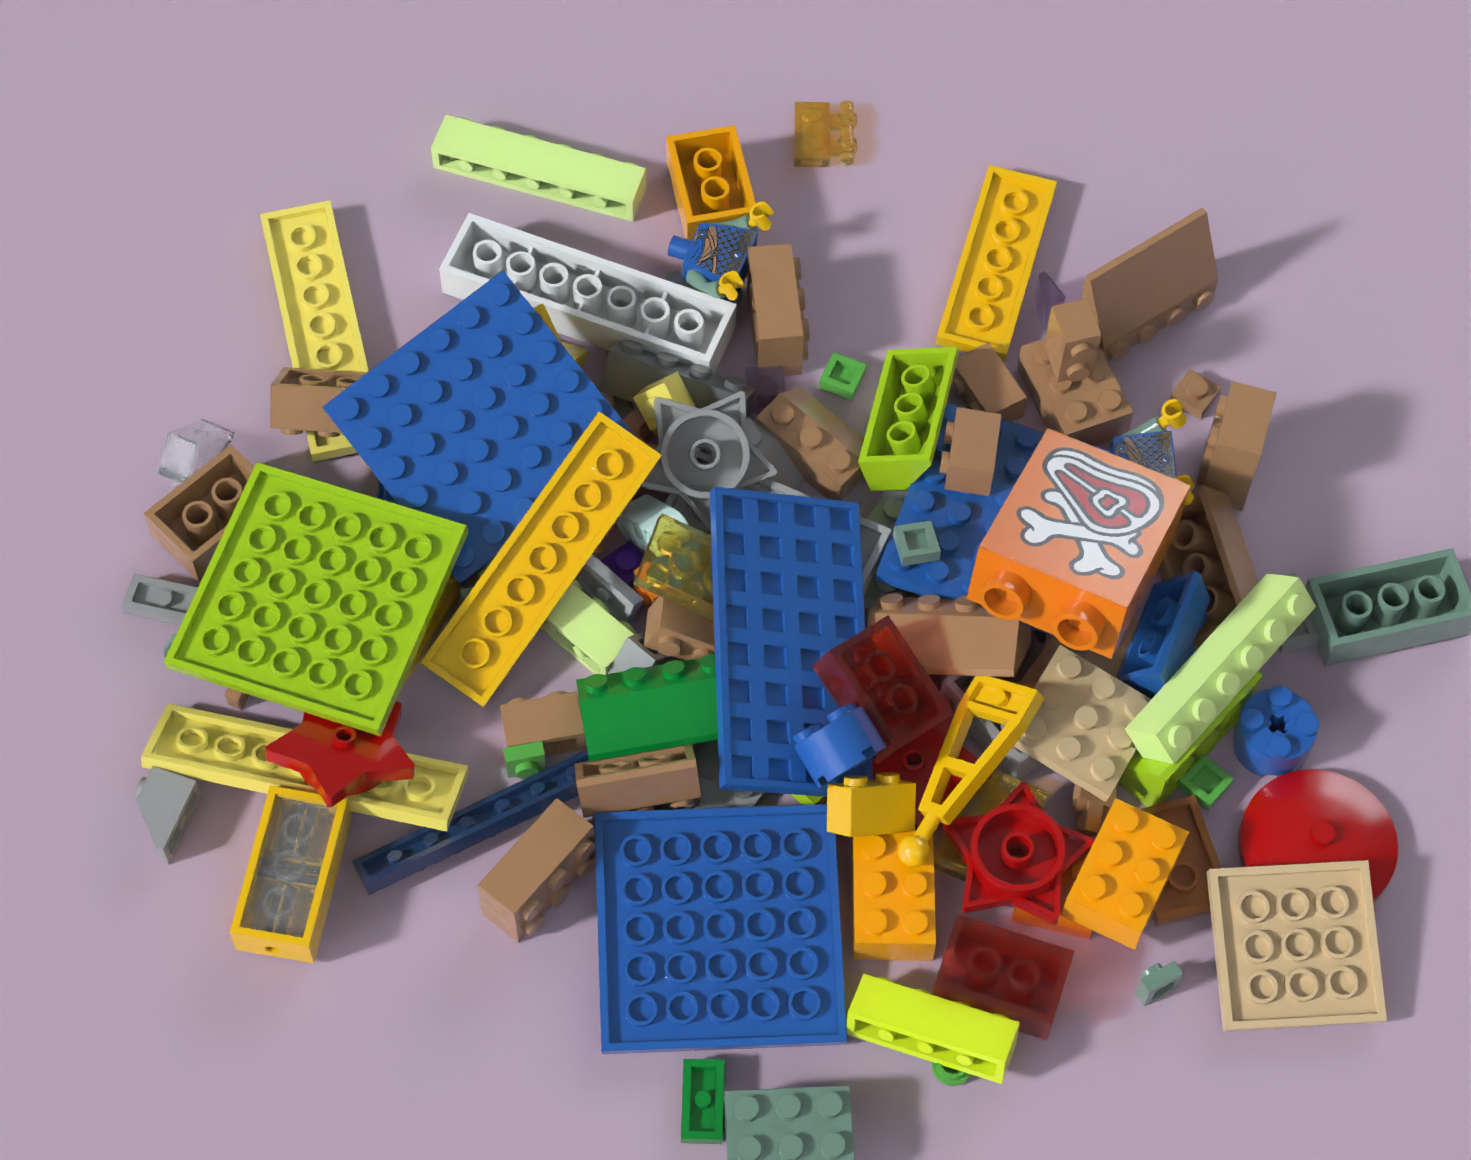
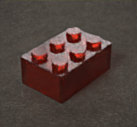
M889 615L829 650L812 665L839 708L853 702L857 707L862 706L887 746V748L877 752L872 757L877 765L932 731L954 714Z
M957 914L932 995L950 1001L963 1002L972 1008L991 1014H1003L1011 1020L1020 1022L1019 1032L1047 1041L1074 951Z

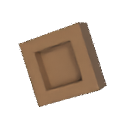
M1189 369L1171 393L1170 400H1179L1184 411L1201 419L1219 395L1221 386Z

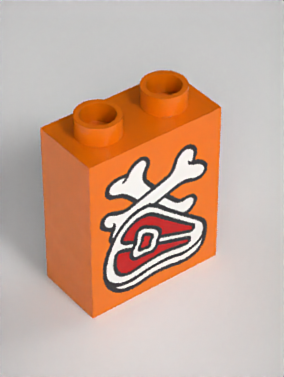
M1047 428L979 546L966 599L982 605L988 613L999 619H1016L1053 634L1062 644L1071 649L1080 651L1091 650L1112 659L1175 537L1191 485Z

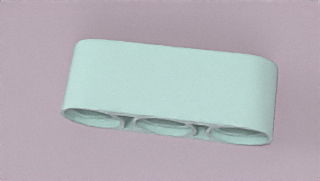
M644 494L630 502L616 521L619 530L628 541L631 540L633 544L657 558L665 556L693 539L690 527L681 513L648 494Z

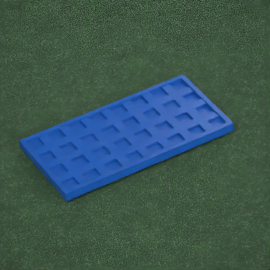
M714 487L710 491L719 789L827 797L828 784L843 783L844 776L860 775L867 776L868 780H873L872 758L844 775L835 777L830 780V783L818 789L793 748L797 745L793 739L795 735L812 725L815 726L819 723L823 727L828 725L830 722L826 716L846 704L849 705L854 702L857 707L862 706L870 718L859 503Z

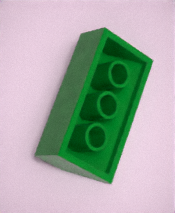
M708 654L702 658L685 661L673 660L662 665L645 668L633 667L626 671L605 675L593 674L587 678L576 679L589 762L718 739L715 654Z

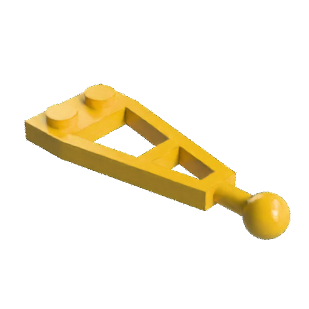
M990 676L974 677L958 704L918 810L925 817L915 834L903 838L898 846L899 858L905 865L918 867L928 860L930 855L928 842L939 823L947 825L952 823L1026 732L1045 699L1038 690ZM974 716L1005 725L975 764L958 759ZM954 775L963 778L943 804L940 805L950 776Z

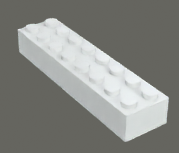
M468 213L439 268L442 293L464 300L503 270L533 308L544 303L557 333L607 350L613 348L620 341H635L642 344L644 350L656 354L659 352L672 354L678 358L679 362L690 366L699 364L709 367L713 374H715L736 329L737 304L711 297L694 289Z

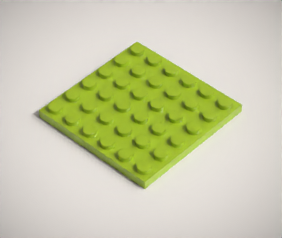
M256 462L163 663L167 669L381 736L469 533L467 525Z

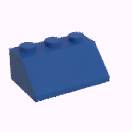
M1191 571L1154 583L1116 676L1118 680L1150 699L1161 690L1193 655L1194 648L1192 645L1197 632L1206 621L1207 615L1205 612L1210 601L1201 574Z

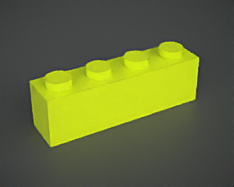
M863 973L848 1010L846 1030L849 1036L1002 1084L1017 1044L1020 1022L1011 1020L1003 1014H991L972 1008L961 1001H950L934 996L923 989L908 988L893 983L885 977H873Z

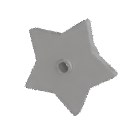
M739 391L702 409L660 397L654 399L659 444L655 451L660 453L662 457L641 485V488L679 495L707 530H711L710 491L714 487L741 489L777 474L775 467L747 438L746 403L743 391ZM702 449L707 450L711 456L710 461L705 464L699 463L696 459V453Z

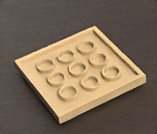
M1368 860L1209 869L1206 872L1223 1032L1373 1024L1387 1021Z

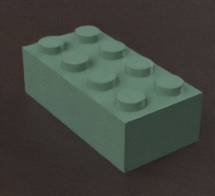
M1453 548L1308 579L1305 587L1316 606L1310 614L1319 635L1317 646L1325 666L1469 635L1471 631V592Z

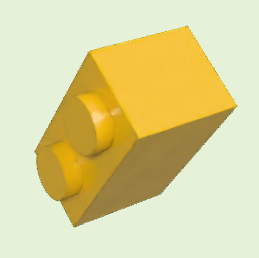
M876 773V780H868L867 776L849 775L844 776L843 783L828 784L827 832L848 837L915 831L916 783L900 780V774Z

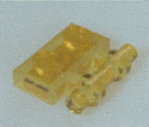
M848 100L842 101L840 103V112L837 114H830V102H795L794 167H829L830 156H840V163L845 166L854 163V154L857 153L858 147L857 139L854 137V128L857 127V113L854 112L853 102ZM830 130H840V137L838 139H830Z

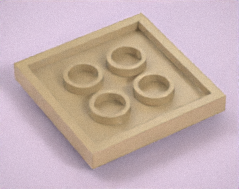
M1059 645L1033 688L1038 690L1045 699L1026 732L1014 747L1106 802L1137 749L1125 728L1151 699L1064 646Z

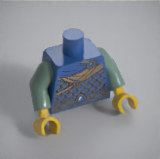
M760 201L752 206L749 214L737 219L717 223L703 222L699 224L692 240L673 235L668 247V256L683 260V280L691 289L735 304L741 288L745 286L748 247L757 246L758 231L755 230L758 227L763 231L770 229L772 222L768 216H772L774 211L766 202Z
M1171 399L1162 406V417L1156 415L1140 426L1114 437L1108 452L1191 485L1185 505H1189L1194 499L1191 490L1194 489L1195 485L1190 476H1177L1172 431H1167L1166 428L1169 425L1172 428H1182L1186 424L1187 417L1181 411L1183 406L1180 401Z

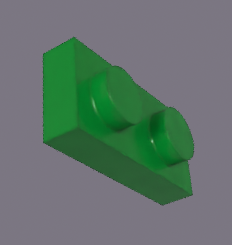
M683 1059L681 1143L722 1144L725 1060Z

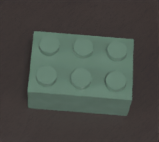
M849 1086L725 1091L724 1114L727 1160H854Z

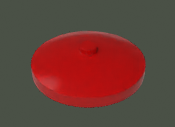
M1306 769L1278 776L1264 785L1254 795L1240 823L1238 852L1243 867L1368 860L1374 903L1385 891L1394 874L1398 859V839L1393 821L1386 808L1366 787L1339 773L1319 769Z

